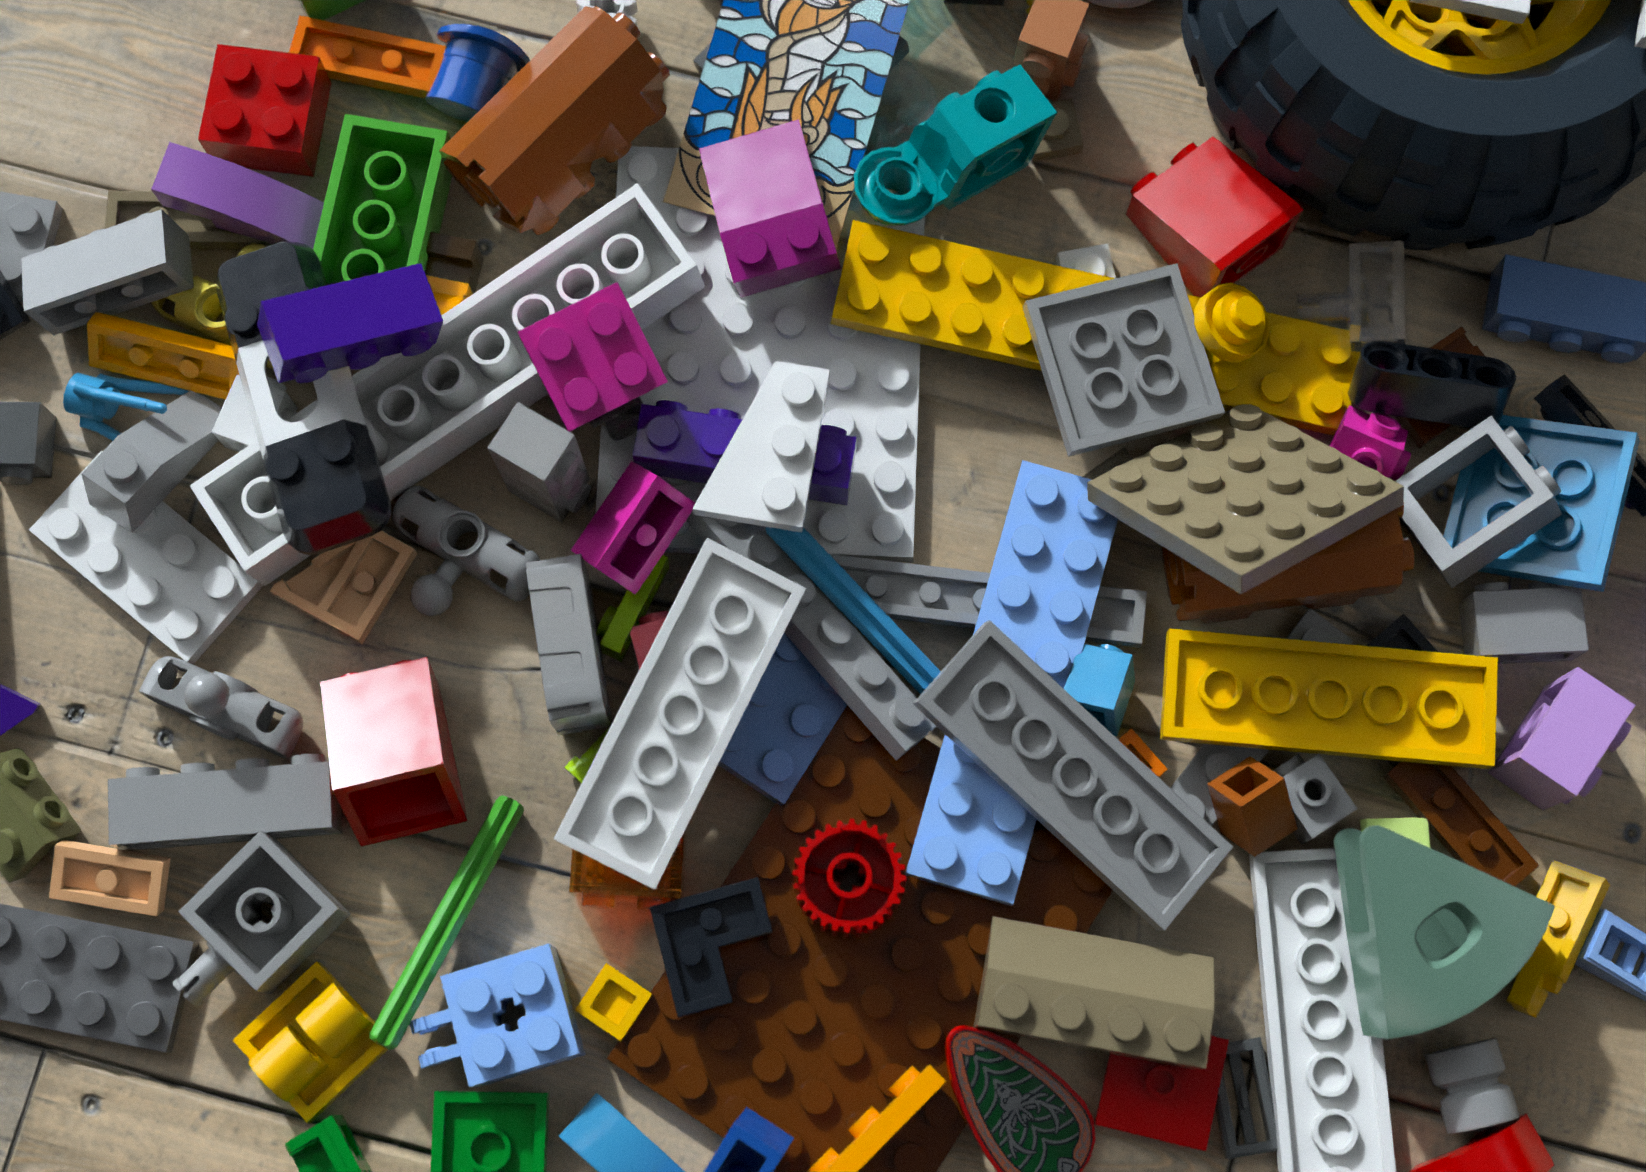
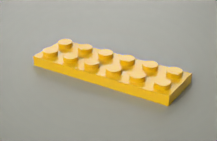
M1169 628L1166 632L1160 740L1490 769L1495 766L1498 658Z

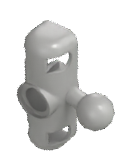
M413 486L402 493L392 513L395 527L406 538L444 560L435 574L423 575L414 582L410 599L413 606L421 614L427 616L441 615L450 607L453 599L452 585L463 571L511 600L522 601L530 595L526 563L541 560L534 551L526 549L514 539L483 522L475 513L459 508L448 500L436 496L427 488ZM425 497H428V498H430V499H432V500H434V501H436V502L433 503L432 501L426 499ZM405 518L419 525L416 537L402 528V522ZM466 532L478 533L477 541L471 548L467 550L455 549L457 539ZM507 545H510V546L514 547L515 549H517V550H519L520 552L524 553V555H521L520 553H518V552H516L515 550L511 549V548L508 547ZM491 569L508 578L505 590L490 580Z
M165 656L157 660L152 665L139 689V692L146 698L190 717V722L211 733L234 741L235 738L241 739L288 760L302 733L303 718L295 708L262 695L253 687L231 676L217 671L209 672L176 657ZM178 670L185 672L179 684L171 690ZM274 712L284 715L275 730L267 733Z

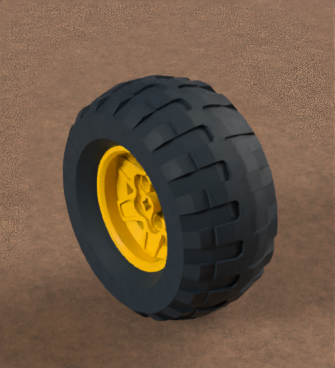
M1182 0L1183 17L1180 24L1183 42L1198 85L1206 88L1208 93L1206 99L1209 109L1224 139L1233 150L1242 148L1256 163V170L1288 196L1292 197L1294 195L1307 205L1323 212L1324 214L1320 222L1339 232L1355 237L1357 233L1360 234L1363 230L1378 235L1391 237L1392 247L1409 250L1431 251L1433 248H1442L1450 245V243H1465L1468 249L1500 245L1533 236L1538 229H1543L1551 224H1555V226L1565 224L1592 213L1607 203L1619 190L1646 171V49L1635 47L1642 0H1531L1530 5H1544L1541 22L1536 30H1533L1528 17H1526L1523 24L1414 3L1410 2V0H1376L1381 5L1389 7L1384 18L1376 10L1371 0ZM1414 14H1419L1425 21L1419 19ZM1467 19L1479 22L1483 28L1471 26ZM1446 40L1449 48L1459 56L1443 54L1433 50Z

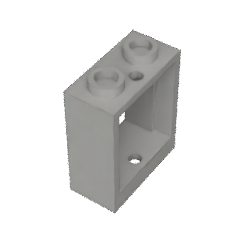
M1492 416L1395 481L1404 486V514L1400 520L1451 589L1562 515L1555 498L1562 491L1554 478L1543 465L1534 470L1524 458L1530 451L1517 431L1512 426L1503 431ZM1495 448L1532 496L1452 549L1417 500Z

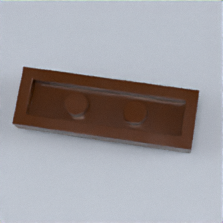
M1401 761L1382 776L1418 818L1427 819L1429 830L1454 859L1514 887L1540 866L1452 766Z

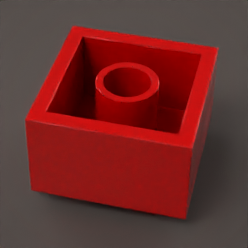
M217 44L198 141L206 154L235 163L247 169L314 177L332 84L320 57Z

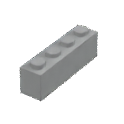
M321 754L294 755L290 757L291 764L269 766L268 759H241L236 761V769L215 770V764L189 763L181 765V773L160 775V769L155 767L130 768L126 770V778L108 779L109 845L121 850L134 851L250 841L260 830L276 839L343 834L342 808L332 790L329 761L324 762V755Z

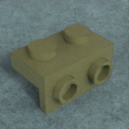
M20 748L0 753V871L10 883L25 878L54 845L62 840H72L81 832V828L70 815L65 804L59 800L39 773L34 762Z

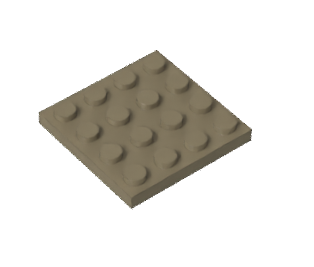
M1250 404L1237 405L1225 412L1221 418L1197 425L1190 431L1162 445H1158L1152 450L1122 465L1116 466L1101 476L1087 482L1088 501L1240 594L1245 593L1402 506L1404 498L1403 485L1380 474L1377 470L1348 457L1336 448L1330 447L1303 433L1298 428L1262 411L1259 407Z

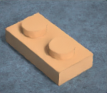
M62 840L55 845L49 898L158 916L165 908L171 858Z

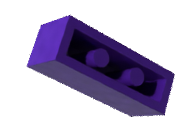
M419 263L263 300L260 305L257 326L278 383L295 380L297 383H309L322 378L328 371L349 366L352 370H359L376 364L382 357L398 353L410 357L424 353L436 344L443 324V318L423 266Z

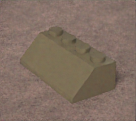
M992 917L974 1027L1193 1070L1206 1068L1214 1017V957Z

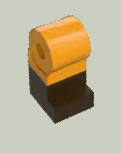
M430 232L426 249L428 260L425 274L439 311L443 315L475 293L484 259L477 241Z

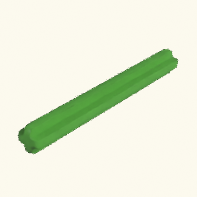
M503 795L496 799L369 1033V1038L376 1044L390 1050L395 1049L399 1045L524 812V807L516 800Z

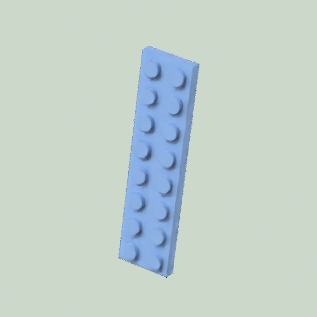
M1022 460L974 633L983 623L990 620L1064 689L1074 658L1081 654L1118 519L1088 501L1087 482L1092 479ZM944 735L905 875L1012 906L1036 818L946 735Z

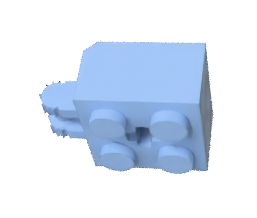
M550 943L440 976L448 1009L417 1018L410 1022L412 1035L418 1033L421 1035L437 1031L440 1027L453 1024L457 1043L447 1047L440 1046L426 1050L424 1054L418 1056L421 1069L462 1058L469 1087L478 1088L586 1055L556 947ZM513 1001L514 1006L519 1008L524 1006L526 1009V1016L518 1019L519 1029L511 1031L510 1025L502 1024L501 1015L507 1010L506 1005Z

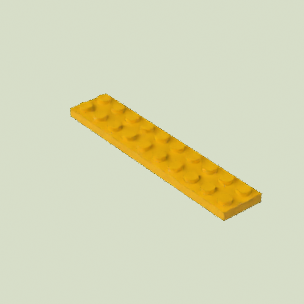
M853 220L830 324L1042 371L1022 308L1025 301L1115 278ZM1188 295L1194 314L1195 307L1201 297ZM1266 312L1270 321V336L1265 347L1246 361L1232 363L1221 360L1204 346L1225 412L1237 405L1250 404L1259 407L1262 411L1288 425L1334 436L1348 406H1351L1352 401L1349 399L1348 390L1358 362L1363 333Z

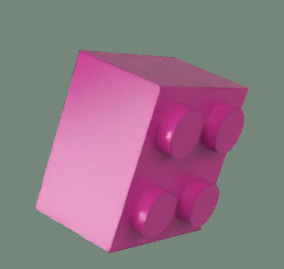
M618 282L517 332L569 432L668 382Z

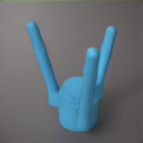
M76 373L70 378L65 388L63 405L66 412L80 416L81 428L98 432L113 441L121 432L104 423L103 418H113L119 405L164 414L167 411V406L164 403L123 394L119 390L168 395H184L189 391L152 381L115 378L101 373L97 377Z

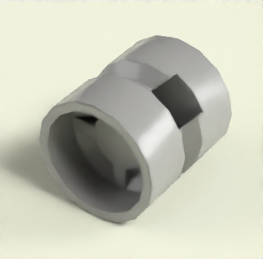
M1497 1038L1459 1045L1425 1055L1433 1086L1446 1089L1447 1094L1440 1101V1111L1447 1133L1474 1130L1520 1117L1510 1086L1499 1083L1497 1079L1506 1069Z

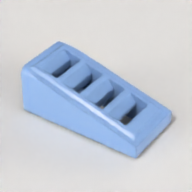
M1599 909L1575 965L1646 1001V934L1608 910ZM1621 941L1625 944L1614 964L1611 961ZM1642 952L1645 956L1636 976H1634L1632 972Z

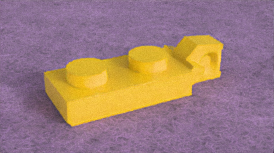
M1555 860L1551 863L1536 897L1554 905L1555 908L1546 932L1535 951L1514 977L1516 981L1507 998V1002L1513 1006L1514 1010L1537 1018L1548 997V991L1558 995L1563 987V983L1566 984L1610 887L1606 878Z

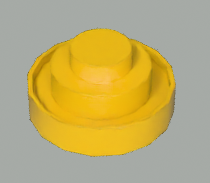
M1234 283L1219 284L1201 297L1195 307L1194 325L1198 337L1207 350L1219 359L1232 363L1246 361L1265 347L1270 336L1268 315L1257 296L1244 286Z

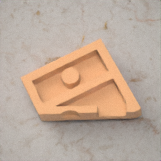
M380 531L368 538L320 554L311 560V566L286 582L281 579L275 583L270 592L275 597L356 642L363 644L418 553L409 545Z

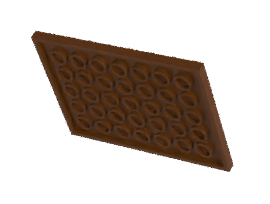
M847 705L786 803L782 806L778 803L774 805L721 885V887L758 877L773 931L769 935L719 948L733 1003L678 1018L665 970L650 992L653 995L622 1042H617L607 1060L723 1138H725L734 1122L746 1107L794 1137L774 1172H807L831 1147L840 1155L855 1139L848 1131L850 1127L871 1106L880 1114L896 1098L888 1089L912 1065L920 1073L928 1065H931L946 1082L857 1172H937L967 1124L951 1087L946 1064V1039L949 1032L957 1026L966 1025L974 1027L992 917L1086 934L1113 890L1036 819L1012 906L907 876L903 887L905 891L902 899H900L901 902L898 909L892 910V918L890 920L884 919L883 926L872 933H861L860 937H856L854 932H850L848 938H844L843 932L840 931L836 936H832L830 928L824 932L821 931V924L819 922L812 925L810 918L803 915L800 906L797 904L796 896L799 894H794L793 884L796 882L793 881L792 871L796 870L794 868V860L799 858L798 850L800 846L806 847L805 840L807 838L814 840V832L817 829L822 833L825 832L826 824H830L835 828L837 821L840 820L843 824H848L850 818H854L857 825H860L862 820L867 821L868 828L875 824L878 826L877 832L880 835L883 833L888 835L887 843L895 842L896 848L894 853L901 852L902 858L899 864H905L903 874L905 875L941 749L924 738L898 760H895ZM847 865L844 873H834L832 877L833 881L840 882L839 889L844 892H851L854 886L862 887L865 883V878L857 877L859 869L854 866ZM993 1032L1009 1039L1015 1044H1017L1021 1038L1018 1036Z

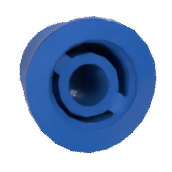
M470 24L443 26L437 33V38L446 44L443 60L425 100L439 111L467 123L530 59L516 43L494 30Z

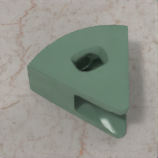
M1379 825L1369 826L1362 832L1354 828H1346L1338 831L1334 838L1345 927L1360 1023L1364 1036L1392 1039L1415 1035L1444 1026L1472 1012L1493 998L1517 975L1532 956L1546 932L1555 908L1554 905Z

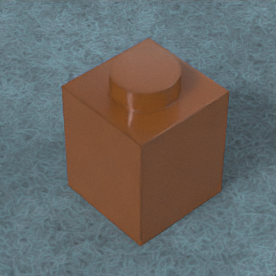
M1247 757L1207 783L1221 834L1252 856L1256 857L1298 829L1285 778L1253 757Z

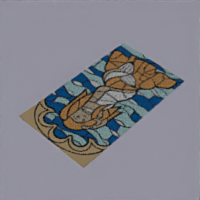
M723 0L663 202L715 216L699 149L799 119L835 248H837L854 191V173L859 161L863 159L910 0Z

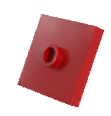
M1211 1036L1206 1068L1198 1070L1109 1054L1094 1124L1206 1152L1229 1040Z

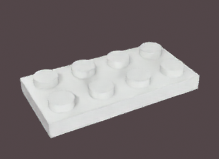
M101 450V451L99 452V454L88 464V466L103 452L102 450ZM85 468L34 523L29 531L184 661L194 664L263 587V584L247 574L241 565L163 501L131 533L89 504L81 475L86 470Z

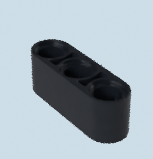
M1372 341L1366 343L1361 349L1348 390V396L1355 406L1369 412L1474 428L1490 416L1498 424L1500 423L1517 376L1507 363L1491 357L1387 341Z

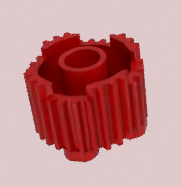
M850 818L848 824H843L840 820L837 821L835 828L830 824H826L825 832L823 833L817 829L814 832L815 839L807 838L805 840L806 847L800 846L798 850L799 858L794 860V868L796 870L792 871L793 881L796 882L793 884L794 894H799L796 896V901L803 915L810 918L812 925L819 922L821 924V931L824 932L830 928L832 936H836L840 931L843 932L844 938H848L850 932H854L856 937H860L861 933L870 934L876 929L881 928L884 924V919L890 920L892 918V910L898 909L901 902L900 899H902L905 888H903L907 876L903 875L905 864H899L902 858L901 852L894 853L896 848L895 842L887 843L888 835L886 833L880 835L877 832V825L874 824L871 828H868L867 821L862 820L860 825L855 824L854 818ZM847 865L858 868L857 877L865 878L864 885L862 887L854 886L851 892L840 890V882H835L832 878L834 873H844Z

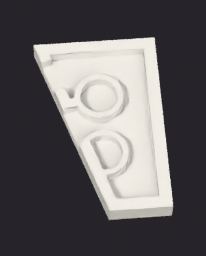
M775 361L692 509L693 515L802 533L828 390L830 369Z

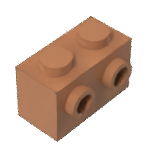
M1034 0L1018 39L1013 68L1020 64L1047 99L1058 101L1063 86L1066 85L1073 88L1084 59L1082 56L1089 39V35L1082 33L1089 3L1080 0Z

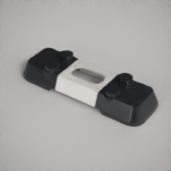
M279 242L225 261L219 268L216 288L283 534L288 544L299 553L315 555L368 538L380 532L389 521L391 502L376 450L367 430L349 366L328 371L325 376L313 381L318 404L311 416L301 421L288 422L280 418L277 412L266 373V364L269 356L257 326L261 301L327 285L321 261L312 248L299 242Z

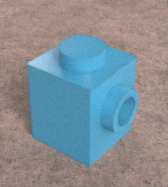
M1084 644L1082 653L1074 658L1064 687L1067 693L1114 736H1118L1135 684L1133 655L1124 653L1121 649L1108 644H1100L1098 646Z

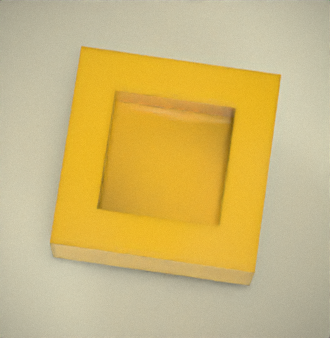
M606 963L575 1008V1011L622 1042L653 994Z

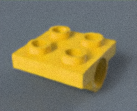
M317 961L232 1040L250 1059L249 1065L261 1081L280 1099L289 1102L307 1123H312L388 1050L369 1038V1033L375 1021L325 966Z

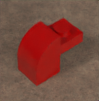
M1525 1113L1520 1115L1519 1118L1503 1122L1479 1132L1464 1146L1420 1163L1409 1172H1548L1555 1164L1528 1114Z

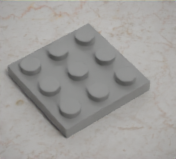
M1177 263L1025 301L1022 308L1068 457L1221 418L1225 413L1204 345L1199 339L1194 325L1193 310Z

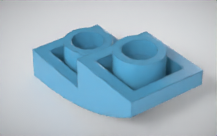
M595 1093L559 1135L569 1147L597 1172H685L598 1093Z

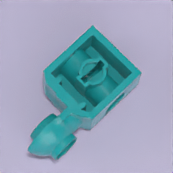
M1020 64L1002 74L998 70L993 71L982 78L971 91L963 95L955 92L942 99L936 105L933 114L928 120L914 127L908 141L895 148L884 147L871 151L860 160L854 173V191L861 207L875 221L883 225L904 226L920 221L932 209L941 204L950 210L1028 167L1057 111ZM887 189H892L898 192L900 195H895L889 192Z

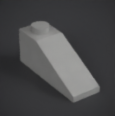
M190 390L166 405L167 411L164 414L153 413L118 435L81 474L91 506L131 533L138 528L218 442V439L212 433V429L222 407L201 393Z

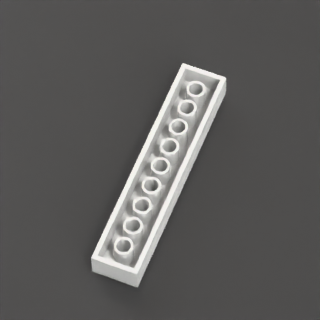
M638 183L441 315L443 324L437 342L429 350L410 357L403 356L402 353L382 357L376 364L361 369L352 376L390 501L502 426L517 402L530 407L548 394L518 336V331L615 282H618L640 328L643 330L705 288L697 264ZM318 400L286 421L297 422L311 416L316 410ZM258 440L190 485L243 570L264 586L310 556L299 553L290 546L283 534Z

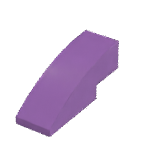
M172 142L168 144L151 188L162 206L210 219L217 228L271 244L279 242L304 243L312 249L324 202L270 177Z

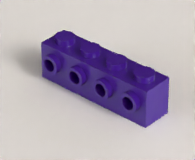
M669 400L657 401L656 406L642 404L632 453L633 460L636 464L660 477L707 484L743 419H741L739 413L727 409H710L709 414L688 411L686 405ZM821 425L808 500L840 505L848 504L857 437L848 436L847 431L840 427Z

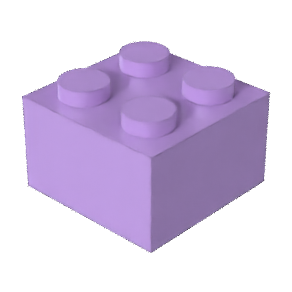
M1577 667L1544 686L1495 761V766L1488 773L1542 810L1559 803L1566 805L1577 795L1585 797L1598 782L1602 774V770L1597 767V764L1606 750L1614 752L1630 732L1632 725L1626 722V719L1632 712L1635 704Z

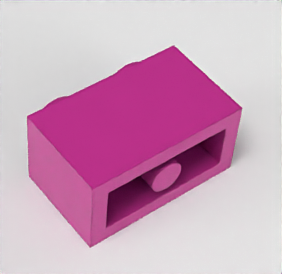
M631 461L571 551L575 554H581L583 560L636 595L691 514L695 502L657 475Z

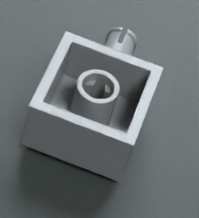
M260 830L178 911L207 941L206 944L209 948L172 983L179 992H186L183 996L196 1007H199L203 1003L202 1001L232 971L239 973L255 991L272 994L351 913L275 837ZM263 903L273 905L271 912L274 917L269 923L261 921L264 915L259 908Z

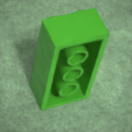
M345 114L313 247L321 261L327 285L419 263L422 264L425 272L428 260L426 249L430 232L440 233L452 175L444 165L446 158L441 157L439 152L450 140L448 131Z

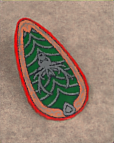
M966 1025L957 1026L949 1032L946 1039V1064L952 1090L980 1149L996 1172H1082L1090 1161L1096 1141L1094 1118L1085 1101L1069 1084L1028 1051L1001 1035L986 1029Z

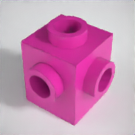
M1350 405L1329 444L1330 447L1336 448L1339 452L1369 468L1377 470L1380 474L1394 481L1402 476L1411 456V452L1404 450L1408 430L1401 428L1395 419L1386 414H1368Z

